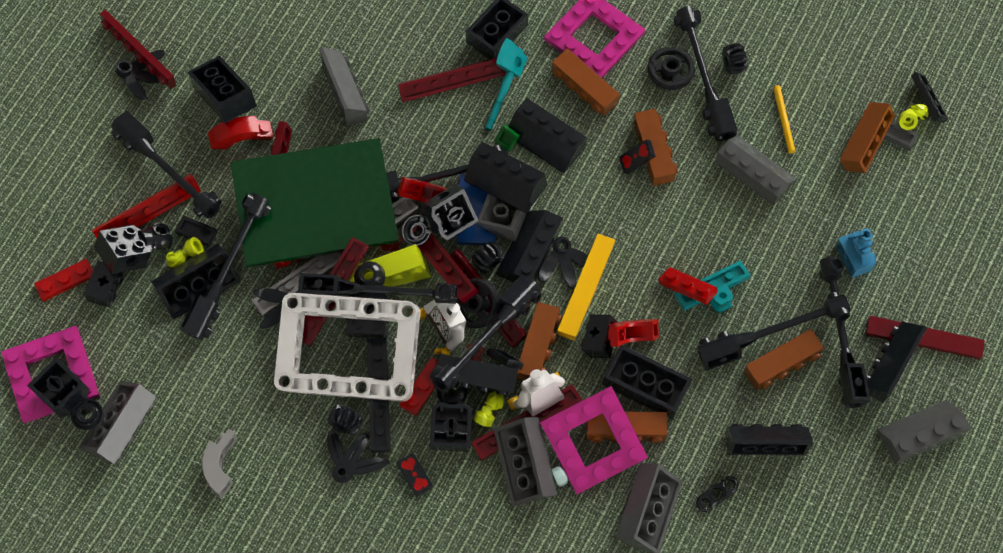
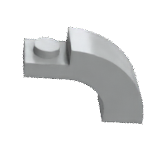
M230 429L220 435L217 441L218 444L210 440L205 449L202 462L206 481L213 493L221 500L233 485L232 479L222 470V462L225 455L238 439L236 433Z

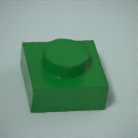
M503 125L494 141L506 149V151H511L520 135L507 125Z

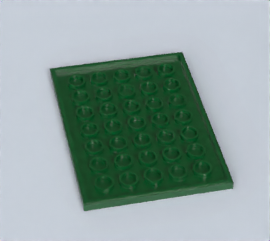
M380 138L230 162L240 230L247 217L243 211L244 208L241 207V203L247 193H255L266 198L269 201L268 206L271 207L267 217L262 216L261 219L253 221L243 241L247 268L343 252L352 237L367 244L369 247L399 242Z

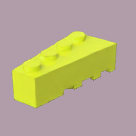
M416 244L370 260L377 262L383 267L386 276L383 286L394 287L431 277L426 257ZM366 273L364 277L365 280L372 279L374 273ZM354 275L350 280L351 282H354Z

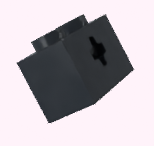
M97 260L84 292L87 302L109 308L111 302H114L118 285H121L123 281V273L111 274L105 263Z
M590 314L581 350L590 358H611L613 347H611L608 340L609 324L616 323L617 321L611 315Z

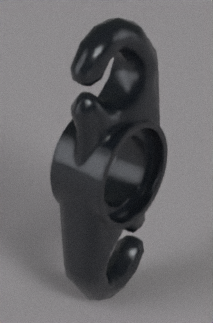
M727 476L726 480H721L719 484L712 485L697 498L696 507L702 512H708V508L702 507L701 501L707 500L709 508L722 503L737 491L739 486L738 480L733 476ZM726 480L733 482V488L726 487ZM714 489L721 490L723 497L720 499L714 498L712 491Z

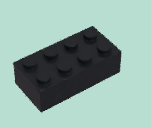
M221 56L187 72L194 90L224 124L257 107L250 87Z
M621 345L604 376L602 385L607 388L612 386L615 392L656 412H667V417L674 419L691 385L692 378Z

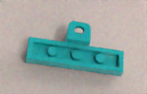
M741 260L701 279V281L717 287L718 293L709 302L717 313H722L732 308L733 294L730 288L750 279L751 274ZM674 293V297L683 311L701 303L681 293Z

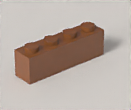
M568 48L552 61L551 71L553 75L563 80L570 90H574L581 100L588 102L596 113L605 116L619 103L620 94Z
M869 102L860 122L856 125L852 137L848 141L845 151L841 154L840 161L846 171L866 174L895 117L890 104Z
M656 109L634 113L633 124L639 143L646 139L651 140L656 156L646 163L652 185L656 186L674 182L678 169L676 163H673L671 159L673 157L672 149L666 143L668 138L666 131H663L661 127L663 124L661 115L657 114Z
M540 302L537 303L520 357V361L524 365L522 370H518L516 379L524 381L530 378V373L533 370H546L544 363L545 361L549 362L552 350H549L550 344L555 343L557 333L554 331L556 326L559 327L562 320V315H559L560 308Z
M812 329L747 364L743 372L756 391L760 388L764 390L770 387L776 379L780 381L786 378L792 370L798 371L802 369L808 361L814 362L822 356L821 353L824 347Z
M625 412L640 443L643 441H651V443L666 441L667 412ZM603 413L586 422V440H591L594 443L611 440V442L617 443Z

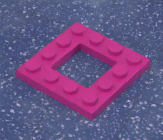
M579 0L544 36V40L561 53L568 48L596 74L603 78L645 34L646 29L606 0ZM591 15L618 33L598 55L572 37Z
M77 325L1 351L23 423L55 413L27 386L32 381L27 365L56 354L65 353L69 369L89 388L87 399L100 397Z
M612 386L540 422L576 494L648 458ZM603 413L621 449L585 467L567 431Z

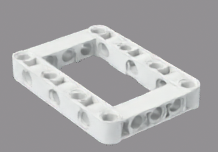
M288 293L282 300L274 377L275 387L278 390L290 393L402 402L409 400L413 395L421 314L419 307L410 301ZM294 299H297V306L295 308H291V302ZM331 302L336 303V308L333 311H329L328 308ZM373 304V313L367 314V307ZM412 307L413 314L406 317L405 310ZM305 315L397 322V338L394 341L396 342L395 358H393V378L379 380L366 377H340L328 374L299 373ZM289 377L290 382L288 386L284 387L283 379ZM323 380L328 382V387L325 390L321 389V382ZM366 383V391L360 393V384ZM400 386H404L406 389L405 394L399 396L397 393Z

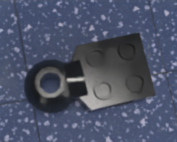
M453 185L424 202L422 214L413 215L406 219L402 225V236L408 244H416L417 246L427 241L430 233L449 240L479 220L464 188ZM417 226V230L413 233V228Z
M156 223L145 230L131 225L101 230L94 248L111 274L145 268L152 248L158 250L169 249L173 245V237L169 227L163 223Z
M372 261L359 265L354 274V282L360 285L383 286L386 278L383 267L377 262ZM366 273H374L372 279L365 280L364 277ZM359 293L348 295V297L390 300L385 294ZM373 304L367 307V314L373 313ZM347 318L346 333L349 337L388 338L389 321Z
M57 357L27 385L60 418L71 415L72 423L80 430L94 429L102 421L103 408L100 403L94 399H87L89 388ZM88 413H92L90 418L85 419Z
M459 386L457 389L458 394L453 397L437 389V397L440 402L432 406L430 450L470 452L472 408L464 403L468 398L469 388Z

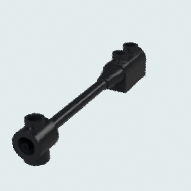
M691 6L683 7L676 12L674 24L676 27L680 26L682 31L688 32L705 87L706 109L702 113L704 120L710 121V125L707 126L709 136H714L716 141L729 140L736 136L738 129L728 98L720 99L708 75L694 30L698 24H701L699 9L694 10Z
M126 110L113 121L111 125L113 137L117 141L122 138L124 140L122 144L129 152L133 149L152 159L194 198L193 206L195 207L192 210L199 218L204 216L209 219L218 213L222 201L213 191L209 194L207 192L198 193L166 163L152 147L151 144L154 140L150 131Z
M501 145L493 146L494 148L508 154L506 149H503ZM469 164L421 177L406 178L431 182L466 173ZM395 170L386 173L392 202L399 200L397 192L401 181Z
M247 193L241 203V207L244 208L243 211L247 215L245 222L216 281L213 282L204 297L200 295L195 296L179 329L180 331L199 340L210 336L212 328L209 325L212 320L216 321L221 312L217 308L223 282L253 221L261 219L262 216L267 217L271 210V207L268 206L269 201L266 198L255 193Z
M839 257L824 258L820 260L821 270L819 275L823 281L829 282L831 293L837 292L839 295L837 281L842 278L841 271L844 269V262ZM844 321L836 322L841 346L840 378L838 379V383L843 391L841 400L846 408H858L871 401L865 367L863 363H856L848 346Z
M300 273L298 293L331 296L359 293L433 297L436 303L456 304L458 286L457 284L437 283L433 289L360 285L359 283L343 280L339 275Z
M521 275L499 298L500 312L495 322L453 366L446 364L444 367L437 365L433 368L430 374L433 385L443 393H447L451 388L457 390L461 384L458 371L501 326L517 318L520 314L526 316L531 308L529 304L531 302L537 304L541 299L542 294L540 293L539 285L535 281Z
M837 292L830 293L827 296L828 300H825L823 308L756 332L733 333L729 335L727 331H723L718 334V339L711 341L710 338L700 340L697 350L705 371L741 359V349L757 341L759 338L824 315L831 319L835 318L836 322L847 320L850 317L851 310L844 294L838 295Z

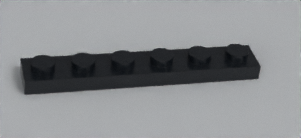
M387 338L367 339L368 378L388 380ZM369 399L371 453L391 452L389 400Z

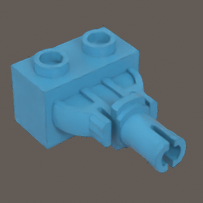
M866 228L861 232L856 231L840 237L835 245L852 278L872 271L876 264V257L873 252H870L871 247H869L872 246L871 238L873 237L870 229Z

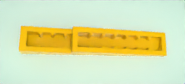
M597 234L557 330V335L576 341L613 249L615 239Z

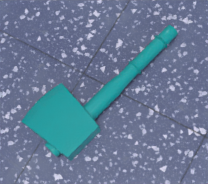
M508 38L503 42L497 57L496 64L506 74L485 125L487 131H491L494 123H496L495 120L501 105H503V100L509 90L513 77L521 76L527 61V56L523 53L524 50Z

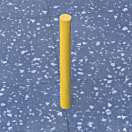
M777 85L773 87L787 150L791 154L795 152L794 142L781 88Z

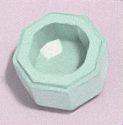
M557 466L551 469L558 486L561 487L568 483L567 475L562 467Z

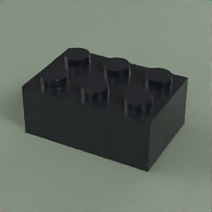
M494 0L466 30V43L487 58H496L505 39L508 38L513 42L528 26V14L509 0Z

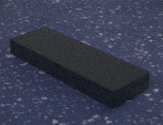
M918 72L913 73L911 77L934 120L940 123L946 122L948 117L926 76Z

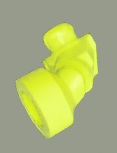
M925 104L911 105V108L903 111L898 118L901 128L904 130L914 129L918 124L917 117L925 120L924 117L929 115L928 107Z
M192 237L185 242L182 250L169 252L166 255L167 265L175 268L186 262L187 256L195 257L202 253L204 249L200 240Z
M497 391L491 392L485 402L486 405H483L481 410L476 411L474 421L482 426L491 427L495 419L492 411L503 408L504 395L496 394Z

